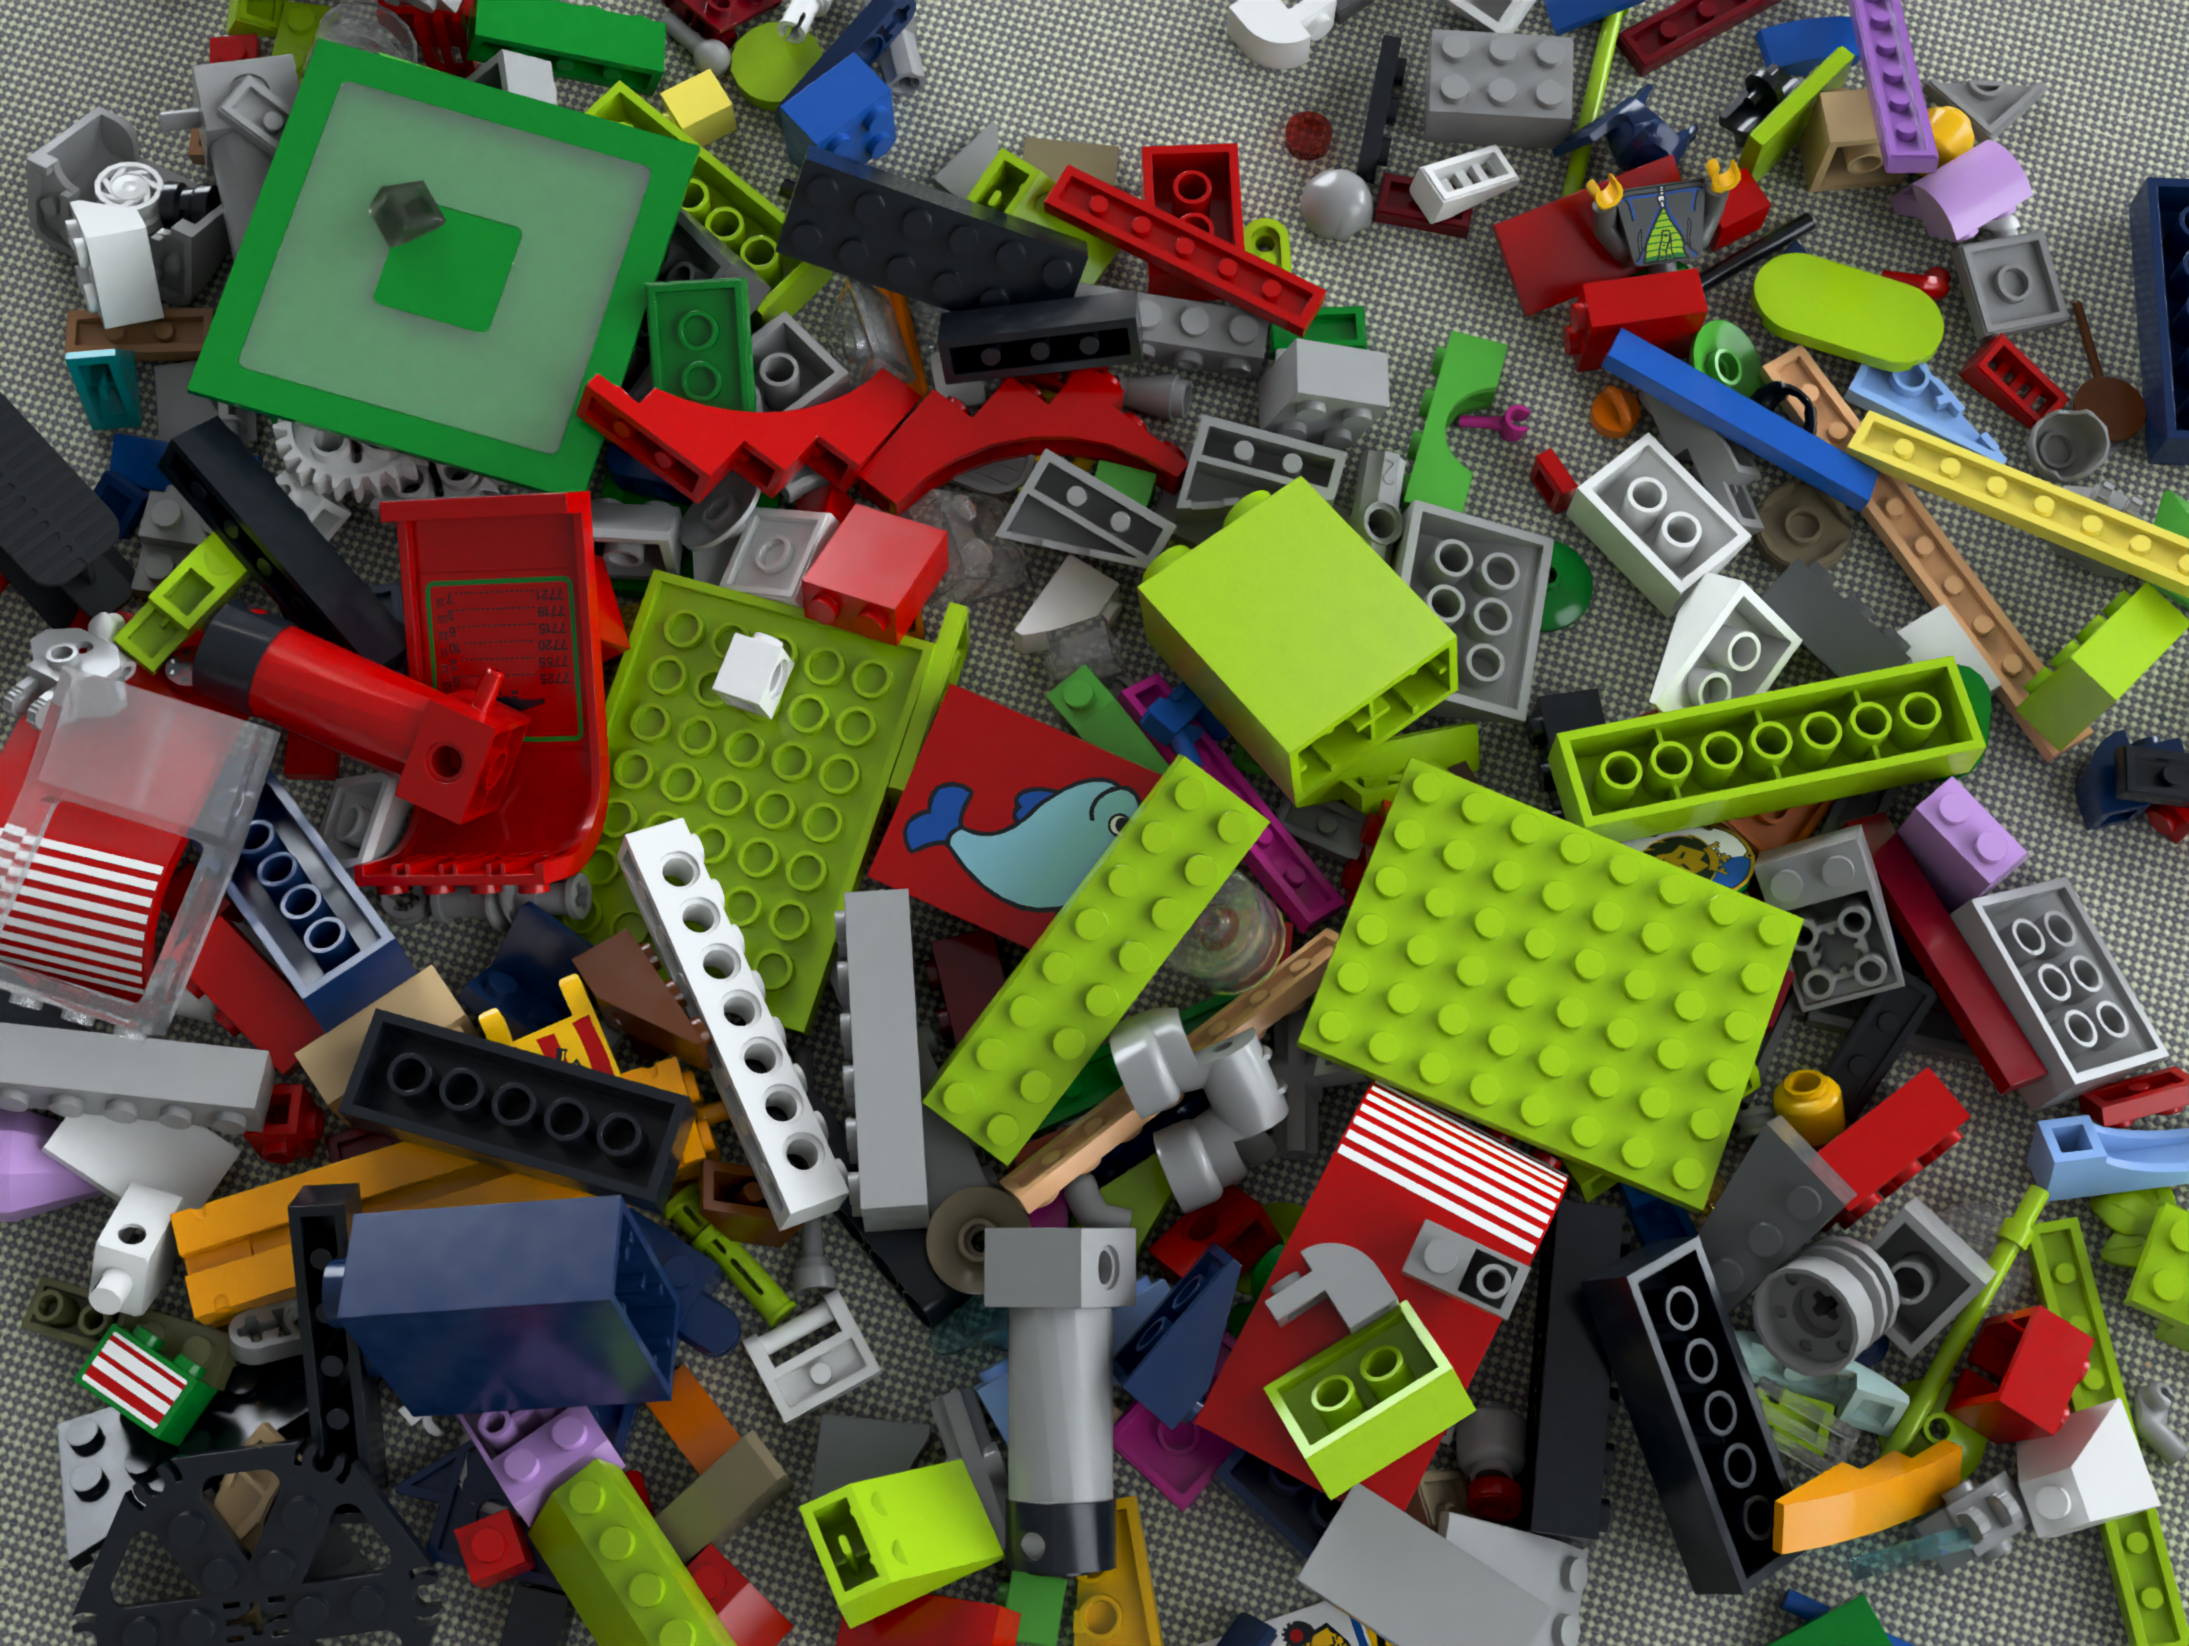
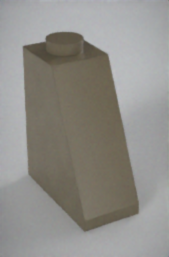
M752 1429L654 1519L683 1564L688 1566L710 1543L718 1549L796 1486Z

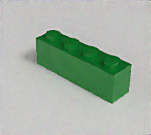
M473 0L469 10L466 60L486 63L501 49L551 61L553 77L609 88L620 80L635 93L653 96L664 73L666 23L653 21L642 15L629 16L604 11L598 6H580L557 0Z

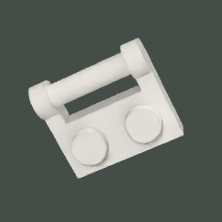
M838 1289L824 1295V1302L766 1334L758 1337L757 1333L742 1340L786 1426L883 1374ZM836 1320L841 1332L774 1367L769 1358L771 1354Z

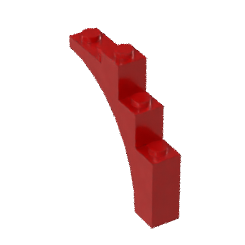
M1094 368L1078 370L1049 404L1046 403L1044 395L1028 382L1021 384L1013 377L1007 378L973 417H970L969 409L960 400L953 396L945 398L933 389L859 472L858 483L860 494L883 512L904 517L924 497L957 476L995 462L1028 455L1041 456L1045 448L1058 456H1073L1095 461L1101 459L1156 473V485L1174 496L1182 488L1189 462L1186 461L1185 454L1175 444L1166 440L1161 442L1147 432L1146 425L1131 412H1125L1124 414L1121 412L1124 390L1121 389L1119 381L1111 373L1104 369L1097 371Z

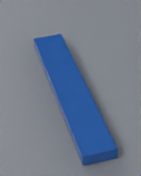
M1622 327L1613 339L1601 365L1606 371L1856 511L1861 512L1869 502L1879 471Z

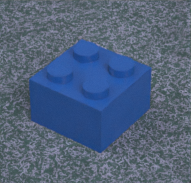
M855 52L780 106L788 158L799 169L801 168L808 144L866 164L872 158L878 159L884 156L896 141L891 89Z

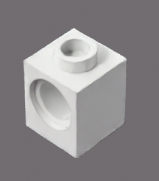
M735 632L712 689L725 704L772 720L793 669L794 662L782 648L783 643L778 639L760 632H755L753 638Z

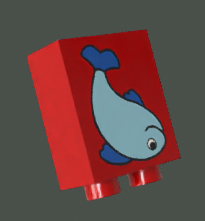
M950 683L867 877L894 889L908 888L909 895L1031 949L1163 775L970 690Z

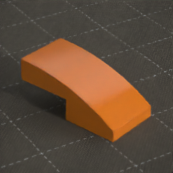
M682 1364L674 1371L671 1401L645 1402L700 1476L741 1439L740 1435L685 1364Z

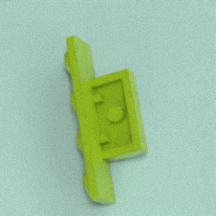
M1468 721L1393 736L1296 805L1291 800L1290 802L1295 807L1301 808L1342 799L1365 816L1369 813L1376 815L1383 799L1393 801L1406 765L1411 757L1449 773L1451 772L1447 768L1466 760L1472 772L1478 771L1480 768L1478 726Z

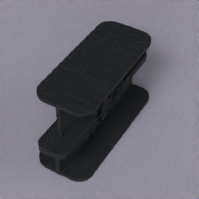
M0 392V573L52 629L69 628L79 609L90 619L100 612H107L108 614L118 612L131 601L134 595L131 585L135 570L114 547L120 534L117 517Z

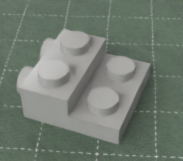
M173 485L166 486L165 493L150 491L138 532V537L143 542V546L131 585L132 591L137 597L148 598L158 585L213 532ZM238 591L225 603V605L236 599Z

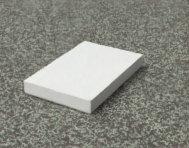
M83 1113L80 1117L76 1118L65 1117L40 1150L118 1203L132 1182L183 1197L182 1210L202 1208L242 1152L205 1126L191 1125L187 1129H174L161 1124L159 1121L137 1119L133 1123H118L102 1115Z

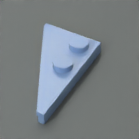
M1927 363L1914 365L1911 370L1902 372L1884 371L1861 364L1843 397L1844 400L1866 411L1871 410L2005 465L2007 457L2000 452L1999 445L1987 431L1980 435L1962 415L1966 409L1941 379L1931 374Z

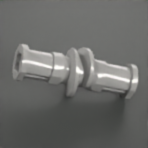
M576 873L568 877V879L550 883V891L544 893L519 894L517 885H502V892L492 894H471L470 886H455V892L430 895L431 911L438 923L449 924L454 918H475L476 920H488L497 931L501 932L509 931L520 907L527 901H531L550 915H569L574 920L585 919L591 910L592 904L591 885L584 873Z

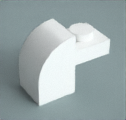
M1239 0L1229 6L1227 34L1240 50L1255 63L1272 69L1295 68L1308 62L1311 40L1317 41L1323 38L1333 27L1337 0H1303L1290 9L1281 0Z

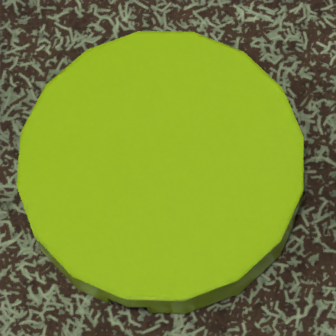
M767 22L750 29L737 41L731 54V74L739 94L752 105L769 111H776L782 100L823 55L816 38L809 32H807L804 42L800 44L787 42L786 39L792 26H789L786 34L781 37L777 31L779 22Z

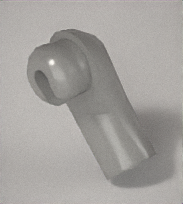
M2153 1381L2149 1385L2140 1387L2134 1397V1427L2136 1433L2169 1466H2172L2187 1453L2189 1447L2167 1426L2168 1409L2175 1401L2172 1389L2161 1381Z

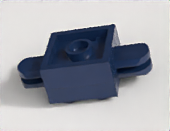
M630 1207V1212L680 1298L676 1348L683 1341L707 1357L721 1358L730 1354L737 1347L741 1338V1324L731 1308L712 1297L725 1278V1274L719 1264Z

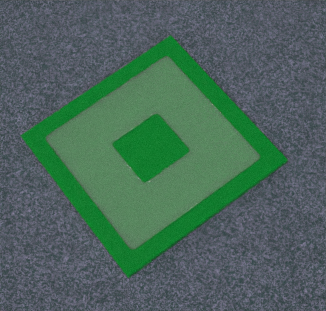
M318 38L186 390L188 394L536 492L587 491L605 436L579 418L576 412L585 385L597 373L612 384L622 387L647 312L645 283L657 282L700 153V146Z

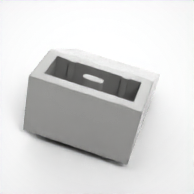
M1861 824L1759 853L1754 864V870L1765 903L1804 919L1787 968L1796 973L1792 984L1802 1013L1905 986L1878 874Z

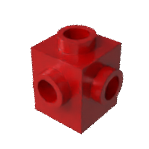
M274 1084L263 1132L245 1131L243 1137L245 1140H248L260 1158L270 1163L289 1164L294 1162L295 1158H313L315 1139H321L324 1132V1113L322 1108L316 1105L303 1084Z

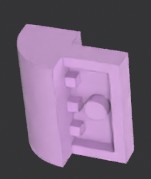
M1986 140L1936 170V173H1929L1889 198L1895 214L1916 217L1917 220L1924 221L1928 236L1950 239L1951 242H1962L1974 237L1979 232L1978 228L1989 221L2005 218L2013 214L2017 209L2016 205L2033 196L2027 176L2015 157L1997 142Z

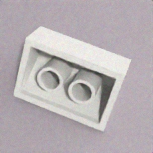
M1649 432L1577 488L1566 513L1573 523L1667 619L1682 607L1706 572L1718 574L1752 537Z

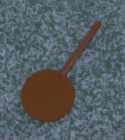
M2076 300L2073 302L2072 307L2093 379L2085 382L2076 392L2073 399V411L2088 409L2094 412L2107 426L2110 442L2126 441L2134 437L2145 423L2147 414L2145 402L2140 393L2129 383L2114 377H2104L2082 302Z

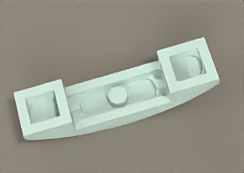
M1734 1331L1752 1382L1834 1404L1837 1406V1423L1889 1438L1909 1406V1395L1880 1374L1854 1360L1842 1371L1825 1377L1801 1375L1781 1365L1765 1349L1757 1332Z

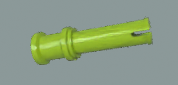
M693 1182L686 1186L666 1204L662 1216L666 1220L673 1219L691 1239V1247L704 1255L707 1254L714 1262L719 1264L723 1273L766 1319L767 1324L772 1328L775 1327L795 1309L797 1304L793 1300L791 1301L761 1264L753 1258L740 1242L730 1241L699 1213L700 1185L697 1182ZM691 1211H692V1212L696 1215V1217L702 1222V1225H701V1224L699 1223V1221L691 1214ZM720 1243L724 1246L726 1252L720 1247ZM736 1261H737V1262L740 1264V1266L748 1273V1275L756 1282V1284L763 1290V1292H764L763 1294H762V1293L760 1292V1290L752 1283V1281L744 1274V1272L736 1265Z

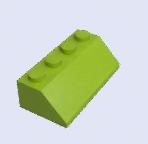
M596 1458L551 1493L529 1530L528 1535L599 1646H737L620 1466Z

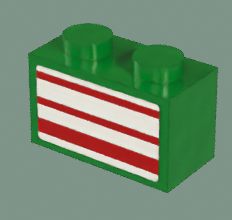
M113 1323L73 1380L157 1439L179 1447L218 1391L202 1379L208 1370L180 1352L175 1359L169 1357L160 1350L166 1341L140 1324H137L134 1330L130 1331Z

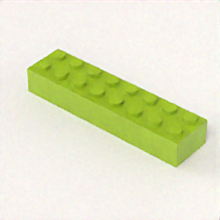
M1952 655L1557 733L1547 759L1566 821L1620 843L1968 773L1986 749V744L1955 658Z
M1179 754L922 1091V1103L1005 1165L1009 1166L1271 821L1187 757Z

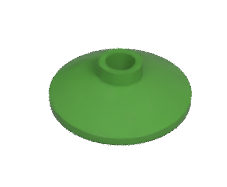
M1713 320L1703 324L1701 330L1694 334L1690 345V366L1747 398H1750L1762 386L1763 381L1758 376L1761 369L1758 353L1749 337L1738 326L1726 320Z

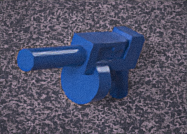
M1184 681L1166 699L1160 696L1152 703L1140 720L1141 727L1164 747H1168L1171 744L1176 756L1181 754L1200 768L1203 766V762L1194 744L1201 738L1204 731L1201 727L1191 723L1197 719L1215 741H1222L1230 735V732Z

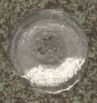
M1234 869L1167 957L1166 961L1195 985L1213 994L1237 995L1253 989L1274 972L1284 952L1286 928L1281 910L1248 877Z

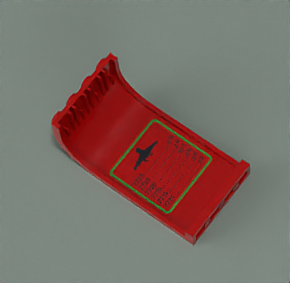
M590 491L379 502L381 523L397 522L409 677L449 694L466 688L477 691L485 668L494 667L500 669L505 677L496 701L532 716L498 810L459 825L414 805L408 829L399 845L387 856L354 865L355 884L357 886H376L378 895L409 892V886H423V894L426 895L452 893L456 891L455 886H470L471 894L502 892V885H517L519 894L549 892L550 883L575 875L582 870L592 857L603 831L609 800V749Z

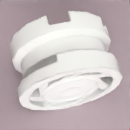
M120 162L108 166L98 174L94 182L97 203L137 209L146 226L147 234L154 233L163 226L159 215V197L164 184L162 177L155 169L142 163Z

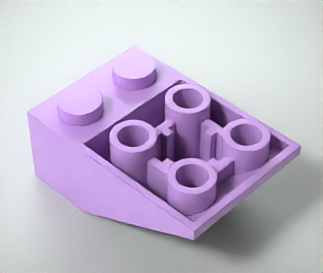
M587 1406L456 1414L509 1501L530 1529L551 1493L596 1458L618 1465L621 1469L626 1467Z

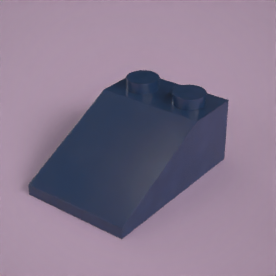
M1214 1241L1113 1357V1375L1120 1385L1172 1431L1180 1421L1184 1424L1191 1421L1199 1413L1206 1401L1203 1394L1209 1389L1242 1267L1237 1260Z

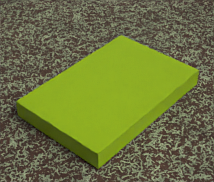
M1843 46L1838 47L1749 133L1737 164L1739 170L1746 167L1757 183L1800 141L1819 93L1843 86L1855 57L1853 53Z

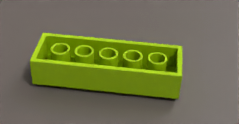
M619 80L584 112L700 146V153L682 208L749 264L771 287L758 309L750 316L752 330L757 332L784 311L793 317L833 278L831 270L775 252L785 214L622 81Z

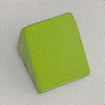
M230 0L226 34L231 36L257 34L258 37H276L285 0Z

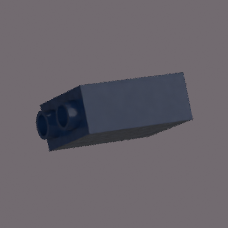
M621 1195L353 1214L347 1258L332 1259L325 1268L322 1280V1303L329 1325L333 1328H345L361 1349L364 1367L368 1375L372 1378L383 1377L413 1417L671 1401L680 1298Z

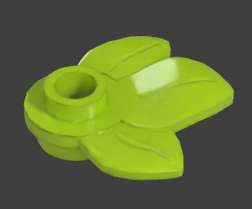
M2169 1186L2097 1195L2089 1200V1207L2094 1214L2114 1232L2103 1247L2100 1256L2103 1261L2119 1267L2137 1268L2159 1206L2167 1202L2185 1210L2176 1204L2175 1196Z

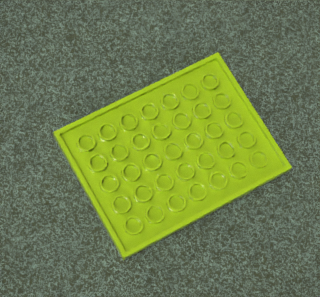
M654 569L628 639L631 649L623 653L605 703L610 766L607 814L598 845L588 863L578 872L584 873L590 882L592 890L591 910L585 919L574 920L569 915L551 916L595 946L628 928L638 945L645 941L650 944L662 966V969L658 970L657 973L664 982L669 979L668 974L621 869L617 855L626 834L684 818L690 834L695 833L702 843L705 855L704 865L710 879L715 878L722 888L725 899L724 910L730 924H736L743 935L745 942L744 956L751 971L756 970L763 980L766 991L764 1001L771 1016L778 1017L784 1030L809 1037L838 952L835 911L845 910L844 892H858L890 798L888 786L937 645L933 642L904 635L898 646L890 645L805 618L804 608ZM735 632L753 638L755 632H760L778 639L783 643L782 648L794 662L793 669L772 720L725 704L712 689ZM664 876L665 880L673 886H685L683 881L675 876ZM684 922L685 926L693 932H705V929L697 922ZM704 967L709 976L715 979L726 978L724 973L718 968Z
M1411 757L1406 765L1295 1047L1698 1214L1705 1207L1804 919Z

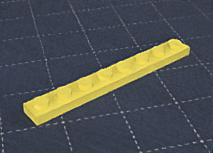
M1871 410L1867 412L1847 446V454L1879 472L2189 598L2188 538Z

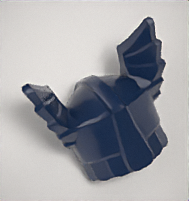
M1647 84L1644 88H1640L1634 96L1626 98L1616 107L1607 110L1605 114L1597 117L1593 122L1588 123L1577 132L1569 135L1564 139L1563 143L1553 148L1552 152L1554 157L1595 143L1605 136L1609 149L1615 159V164L1623 171H1630L1673 154L1678 168L1680 159L1688 145L1696 138L1699 127L1694 124L1690 128L1678 133L1672 130L1659 116L1647 107L1646 100L1653 88L1651 84Z

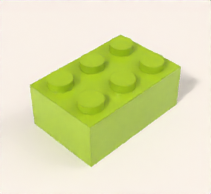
M2149 582L2143 584L2132 596L2123 589L2102 610L2109 617L2107 620L2100 614L2095 616L2074 637L2081 645L2074 640L2070 641L2049 661L2055 668L2053 672L2044 666L2023 687L2030 695L2015 710L2059 752L2113 705L2189 628V620Z

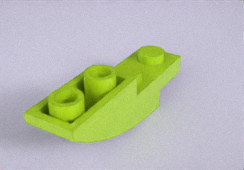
M213 531L148 596V602L113 638V643L149 674L154 676L165 665L168 657L178 650L219 606L223 607L252 575Z

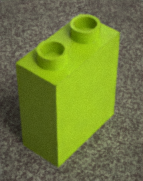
M1299 476L1273 495L1265 490H1258L1246 495L1229 511L1224 520L1223 529L1192 550L1185 545H1177L1162 552L1148 566L1143 575L1142 584L1137 586L1147 642L1295 805L1458 690L1457 635L1302 476Z

